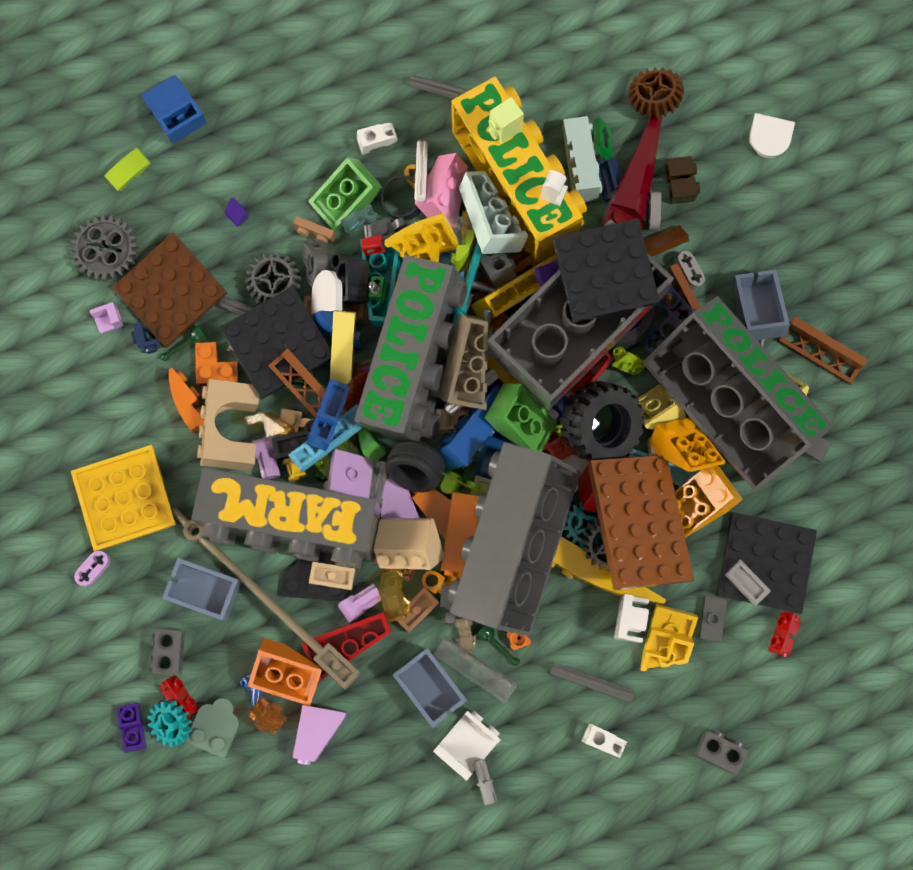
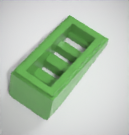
M364 427L358 431L362 453L373 463H376L386 454V450L375 434Z

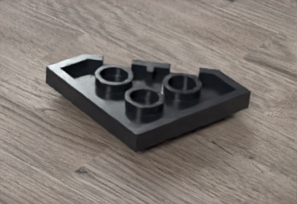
M320 552L317 563L335 565L336 562L331 561L332 554ZM301 559L283 575L281 597L343 601L346 599L345 589L309 584L313 561Z

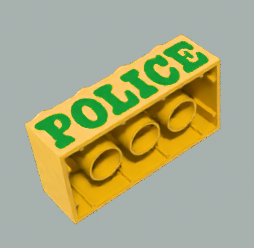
M495 76L451 101L452 133L475 170L486 172L497 188L499 198L505 200L508 205V211L512 217L515 216L519 221L518 226L522 231L525 230L528 234L523 249L532 255L536 264H539L555 254L553 237L580 232V227L584 225L581 214L587 212V207L576 189L570 192L566 191L560 206L540 199L542 186L548 172L554 170L565 175V172L554 154L546 158L540 149L539 144L544 141L539 127L532 119L526 123L523 121L522 131L502 144L498 139L494 140L488 131L490 110L512 97L519 108H522L521 100L515 89L511 85L502 88Z

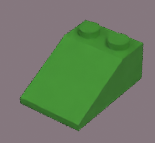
M347 157L308 202L331 229L336 231L369 205L382 191L383 187L359 159Z
M522 383L503 384L485 416V419L503 436L520 447L538 452L543 451L557 425V422Z

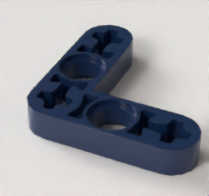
M672 286L660 299V303L670 315L644 340V348L650 353L656 349L649 347L651 345L650 340H657L660 337L657 335L658 332L662 337H668L664 333L665 325L673 324L676 329L685 320L680 319L682 314L678 310L675 313L673 312L674 309L679 307L681 302L683 305L680 308L685 312L689 310L688 316L694 312ZM669 294L676 296V303L673 306H668L665 302ZM660 339L656 343L657 346H659L663 342V339Z

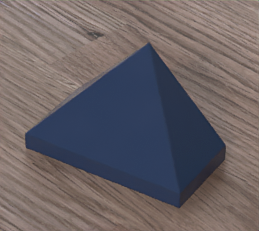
M613 156L608 160L603 158L598 161L602 195L606 202L610 200L625 172Z

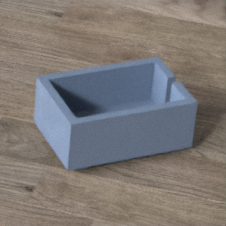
M776 269L757 272L755 286H752L754 273L735 275L732 290L740 322L757 340L786 336L790 323Z
M177 558L171 577L179 580L177 583L168 581L162 599L227 622L242 582L233 577Z
M428 648L393 674L394 678L432 728L448 716L446 711L450 710L452 713L467 701Z

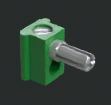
M371 276V282L369 283L370 300L385 301L387 279Z

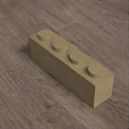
M458 314L438 395L443 401L486 410L487 321L479 317Z

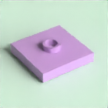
M338 449L333 450L327 491L369 498L374 463L364 456Z

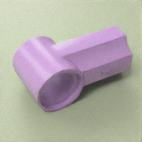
M273 436L252 441V444H256L255 457L259 462L262 479L270 480L281 476L271 439L274 438Z
M372 584L357 595H352L338 604V607L348 623H351L364 615L366 610L382 601L383 598L375 585Z

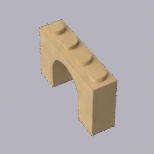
M209 379L207 386H203L202 399H205V406H201L200 418H204V423L199 428V438H202V445H198L197 458H201L200 466L251 471L255 464L256 444L234 442L225 439L216 429L215 417L226 410L255 412L259 404V394L253 384Z

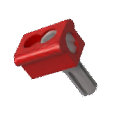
M368 224V228L365 225V238L361 239L362 250L365 256L386 252L382 235L372 237L371 225Z

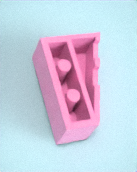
M457 153L438 156L426 180V200L424 202L415 201L414 203L427 218L444 213L452 228L457 226L462 201L459 186L468 170V166Z

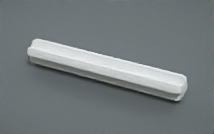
M426 141L417 142L414 198L417 202H424L426 200L428 143Z

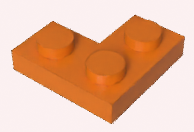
M216 342L195 343L197 385H207L209 379L239 383V363L237 361L218 362V344Z

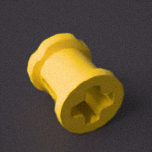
M290 457L283 460V464L286 465L289 473V481H296L306 477V472H301Z

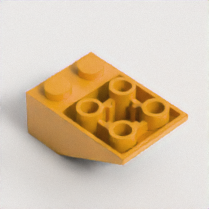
M690 417L657 424L649 441L659 456L663 455L665 460L688 472L725 464L726 462Z
M719 466L702 469L675 491L685 537L724 515L743 500Z

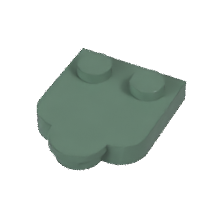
M221 698L216 700L213 705H203L197 712L191 726L192 731L188 733L190 737L185 742L226 759L240 726L239 718L233 714L234 708L231 701Z

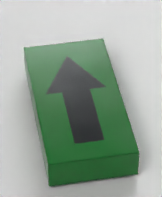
M598 117L593 120L594 149L605 160L612 158L611 128Z

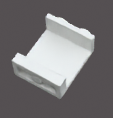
M474 710L472 713L467 711L433 751L466 781L475 770L473 763L477 760H484L501 740L497 737L500 733L491 725L487 728L482 724L483 718Z

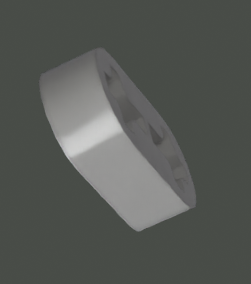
M650 192L648 229L659 230L661 223V192Z
M682 251L674 259V264L678 263L692 290L698 289L704 283L705 277L695 257L688 251Z

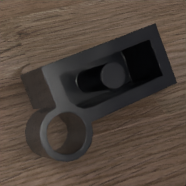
M334 253L331 258V266L333 269H336V276L342 282V303L351 305L368 303V261L354 259L349 254Z
M314 420L308 421L303 431L271 438L276 459L289 457L288 454L307 441L309 436L308 427Z

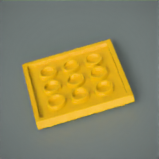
M152 445L71 471L94 551L113 547L177 525Z

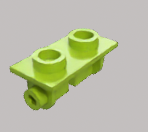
M621 346L613 349V356L616 361L612 366L631 375L643 371L645 366L642 362L644 360L639 355L626 352Z

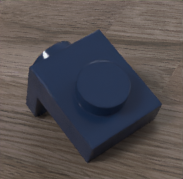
M141 322L133 324L132 339L134 344L137 343L142 353L151 354L162 348V344L158 339L148 341L146 329Z

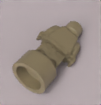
M462 617L455 618L456 628H458L460 635L459 638H456L460 650H466L465 657L470 659L474 656L471 649L476 647L477 638L471 632V625L473 623L471 620Z

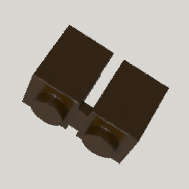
M692 156L667 159L665 171L667 183L671 184L668 186L670 203L695 202L698 194H700V184L696 182L694 175H697V165L695 162L693 163Z

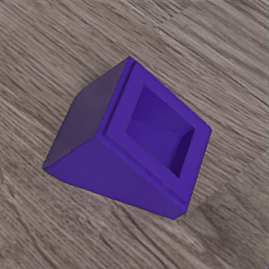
M230 198L225 215L235 226L239 227L248 219V214L235 198Z

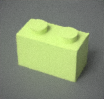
M512 97L490 110L488 131L494 140L498 139L501 144L522 131L524 113Z

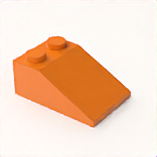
M263 638L248 687L310 706L322 668L289 646Z

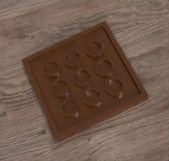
M174 232L112 287L165 348H168L228 294Z

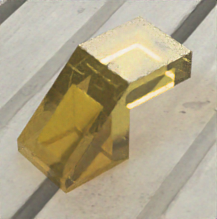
M261 412L243 417L245 426H255L264 423L266 437H278L295 432L294 427L272 412Z
M401 569L381 573L378 591L389 622L408 617L410 599L401 591L404 576Z

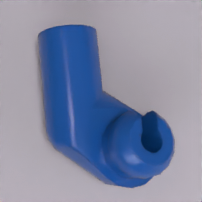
M251 676L243 677L241 686L251 692L250 705L261 706L263 691L248 687Z

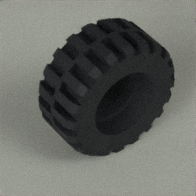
M604 381L585 383L584 387H578L575 390L576 394H571L567 399L569 402L567 405H564L562 410L564 415L560 418V423L563 424V428H560L561 435L565 436L563 441L569 447V451L587 461L625 458V455L629 456L634 451L633 447L638 446L640 442L638 439L640 435H643L644 431L642 429V424H644V416L641 415L643 412L642 405L637 404L639 399L629 389ZM608 405L612 414L611 426L607 434L596 441L592 430L593 421L598 411Z

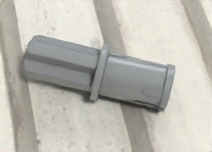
M477 760L473 765L478 778L477 786L480 788L484 805L495 803L498 800L492 784L494 780L490 779L485 760Z

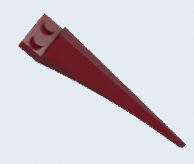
M663 114L658 119L655 115H652L634 154L605 208L602 226L610 219L615 224L639 219L642 229L643 222L646 221Z

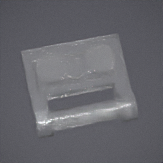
M377 461L373 464L369 498L376 499L379 505L383 506L384 499L382 497L388 473L386 470L387 462Z

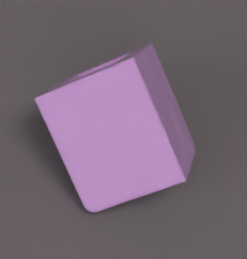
M113 302L90 310V314L95 318L101 334L124 326L118 307Z

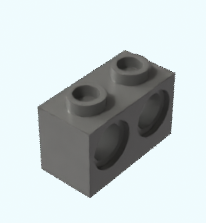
M508 253L481 255L479 264L495 289L517 277L514 271L517 266L512 257L507 258L506 254Z
M155 630V634L151 638L154 656L150 657L149 664L152 673L182 675L185 631ZM167 635L172 637V644L169 647H165L163 644V639ZM165 657H168L171 661L167 669H164L161 665Z
M717 730L705 731L694 755L732 774L738 775L748 753L747 750L743 749L744 744L734 739L731 742L723 739L724 734ZM711 739L717 743V749L713 752L707 749V743ZM733 749L737 753V758L735 761L730 762L727 759V753Z

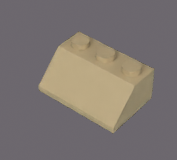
M434 518L380 519L374 544V552L379 568L431 570L445 558Z

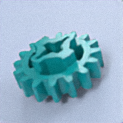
M580 502L579 508L575 505L571 506L573 512L569 511L563 531L568 532L565 536L566 539L571 537V543L575 544L578 542V547L582 548L584 545L581 542L582 538L576 535H583V531L588 529V527L580 530L578 528L581 527L583 522H589L590 520H592L591 523L595 524L594 518H598V513L590 512L593 514L592 517L585 515L582 511H589L582 508ZM574 517L576 523L575 527L572 529L571 522ZM600 531L593 539L594 545L599 544L598 538L603 540Z
M166 699L156 703L150 709L151 714L147 716L151 720L148 726L153 728L151 735L156 734V741L163 740V746L169 744L170 748L185 742L190 737L188 733L192 731V728L188 726L192 721L186 718L189 713L183 712V705L178 707L175 700L170 703V700Z

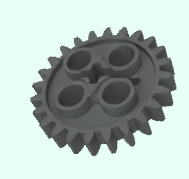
M102 215L100 221L94 216L93 223L86 220L87 226L83 227L80 225L81 233L74 232L77 239L71 240L75 247L70 248L73 253H76L71 256L74 261H77L75 266L81 268L82 274L87 273L90 279L94 276L97 281L100 280L101 276L105 282L108 281L109 276L116 280L117 273L123 277L122 270L130 271L127 265H135L131 258L138 257V254L133 251L139 249V246L134 243L138 239L136 236H132L134 231L132 228L128 229L129 225L126 222L122 224L120 218L115 221L112 215H110L108 220ZM101 233V237L98 240H93L96 234ZM121 237L119 243L113 244L115 238ZM91 253H96L94 259L88 260ZM116 256L114 263H108L111 257Z

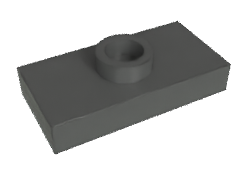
M704 597L699 639L722 642L727 599Z

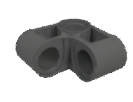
M316 240L305 241L302 263L307 266L305 280L311 288L315 278L321 271H332L333 269L331 266L332 254L321 242Z

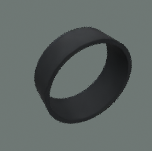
M396 176L389 179L382 188L380 197L382 206L387 214L394 219L404 217L405 221L411 220L421 212L417 206L411 212L404 215L393 214L385 207L384 194L387 187L393 181L399 178H406L415 184V178Z

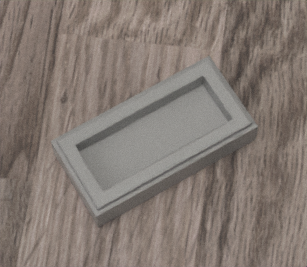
M741 559L724 574L754 606L771 592Z

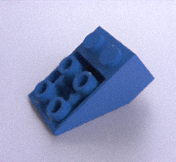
M176 75L141 95L172 144L207 124L201 110Z

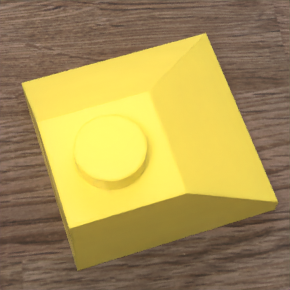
M660 384L638 398L639 403L637 404L642 405L643 409L641 415L644 416V424L642 425L647 429L655 430L657 424L687 418L684 410Z

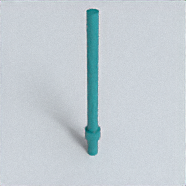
M478 241L476 242L464 281L468 285L465 303L462 308L454 307L453 310L454 318L452 323L455 326L458 314L466 315L468 307L466 304L482 255Z

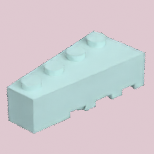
M588 116L563 119L562 129L571 191L576 189L584 202L598 201L599 193H602V185L599 179L598 161L596 162L595 158L596 150L594 149V142H592L591 137L593 135V125L589 123Z
M485 171L466 172L459 186V191L482 254L521 252L528 234L525 230L522 231L518 226L519 221L515 216L512 217L507 209L508 205L505 200L499 198L497 188Z

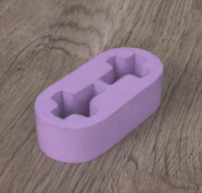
M94 551L76 571L74 578L77 584L85 587L94 584L110 564L109 555L103 551ZM97 556H104L102 559L104 563L102 565L97 564L95 567H93L97 563V560L95 558ZM90 570H92L88 574V577L90 578L89 581H81L83 579L81 574L88 573Z

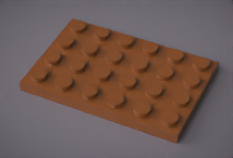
M663 455L589 461L587 465L613 590L694 581L668 461L663 458Z

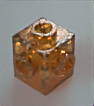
M263 697L247 713L256 722L254 726L262 733L268 731L272 735L288 719L282 713L284 709L277 702L273 701L271 704Z

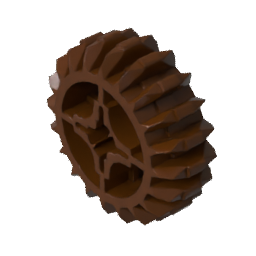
M654 67L652 71L646 69L645 73L639 72L638 77H634L633 83H630V104L636 112H640L641 116L647 114L649 119L652 115H655L658 119L662 114L666 117L667 112L674 113V108H679L680 102L683 100L684 87L682 80L678 77L677 73L673 74L671 69L665 71L664 67L660 70Z

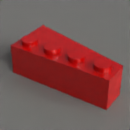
M381 611L319 634L313 638L323 648L329 643L349 662L389 635L391 628L385 612ZM302 641L306 657L317 664L313 660L317 653ZM323 668L318 682L329 675Z

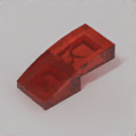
M368 366L363 368L347 384L350 386L344 404L347 410H350L356 404L359 406L370 370Z
M553 430L542 452L563 460L573 455L575 451L566 443L563 436L559 438Z

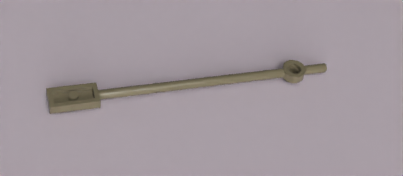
M176 507L172 509L174 518L184 526L183 533L185 537L191 542H201L317 653L313 660L344 690L359 677L360 672L329 643L323 648L213 542H210L209 538L201 536L203 527L192 520L190 521ZM198 529L199 533L197 535H193V531Z

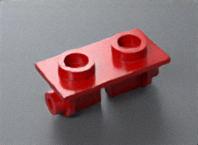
M781 612L774 635L770 640L768 652L777 653L787 658L788 654H791L795 640L788 637L789 634L797 635L801 621H799L800 616L792 612Z
M177 675L165 679L160 684V691L166 699H169L170 702L175 699L178 707L183 705L182 711L189 713L186 716L187 719L192 714L198 712L199 708L196 705L195 699L190 696L184 687V683Z

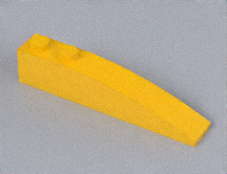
M556 253L473 303L471 306L477 317L482 319L483 309H491L492 319L540 289L541 287L536 280L534 269L556 260Z
M561 537L552 568L556 565L562 569L561 573L570 579L575 577L598 589L618 596L628 594L634 597L649 599V603L660 605L665 603V598L646 587L613 590L610 571H607V566L604 565L603 569L600 570V563L592 565L591 561L594 558L586 559L588 552H584L580 547Z

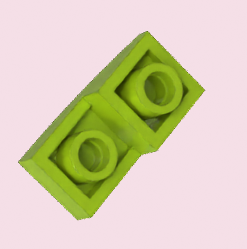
M136 148L121 159L104 176L117 191H121L134 177H139L151 162L139 148Z
M467 230L466 238H462V244L457 245L456 253H452L451 266H455L459 274L466 268L472 257L475 245L474 230Z

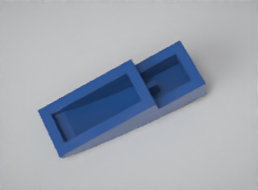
M330 379L306 444L324 451L327 450L342 413L350 386Z

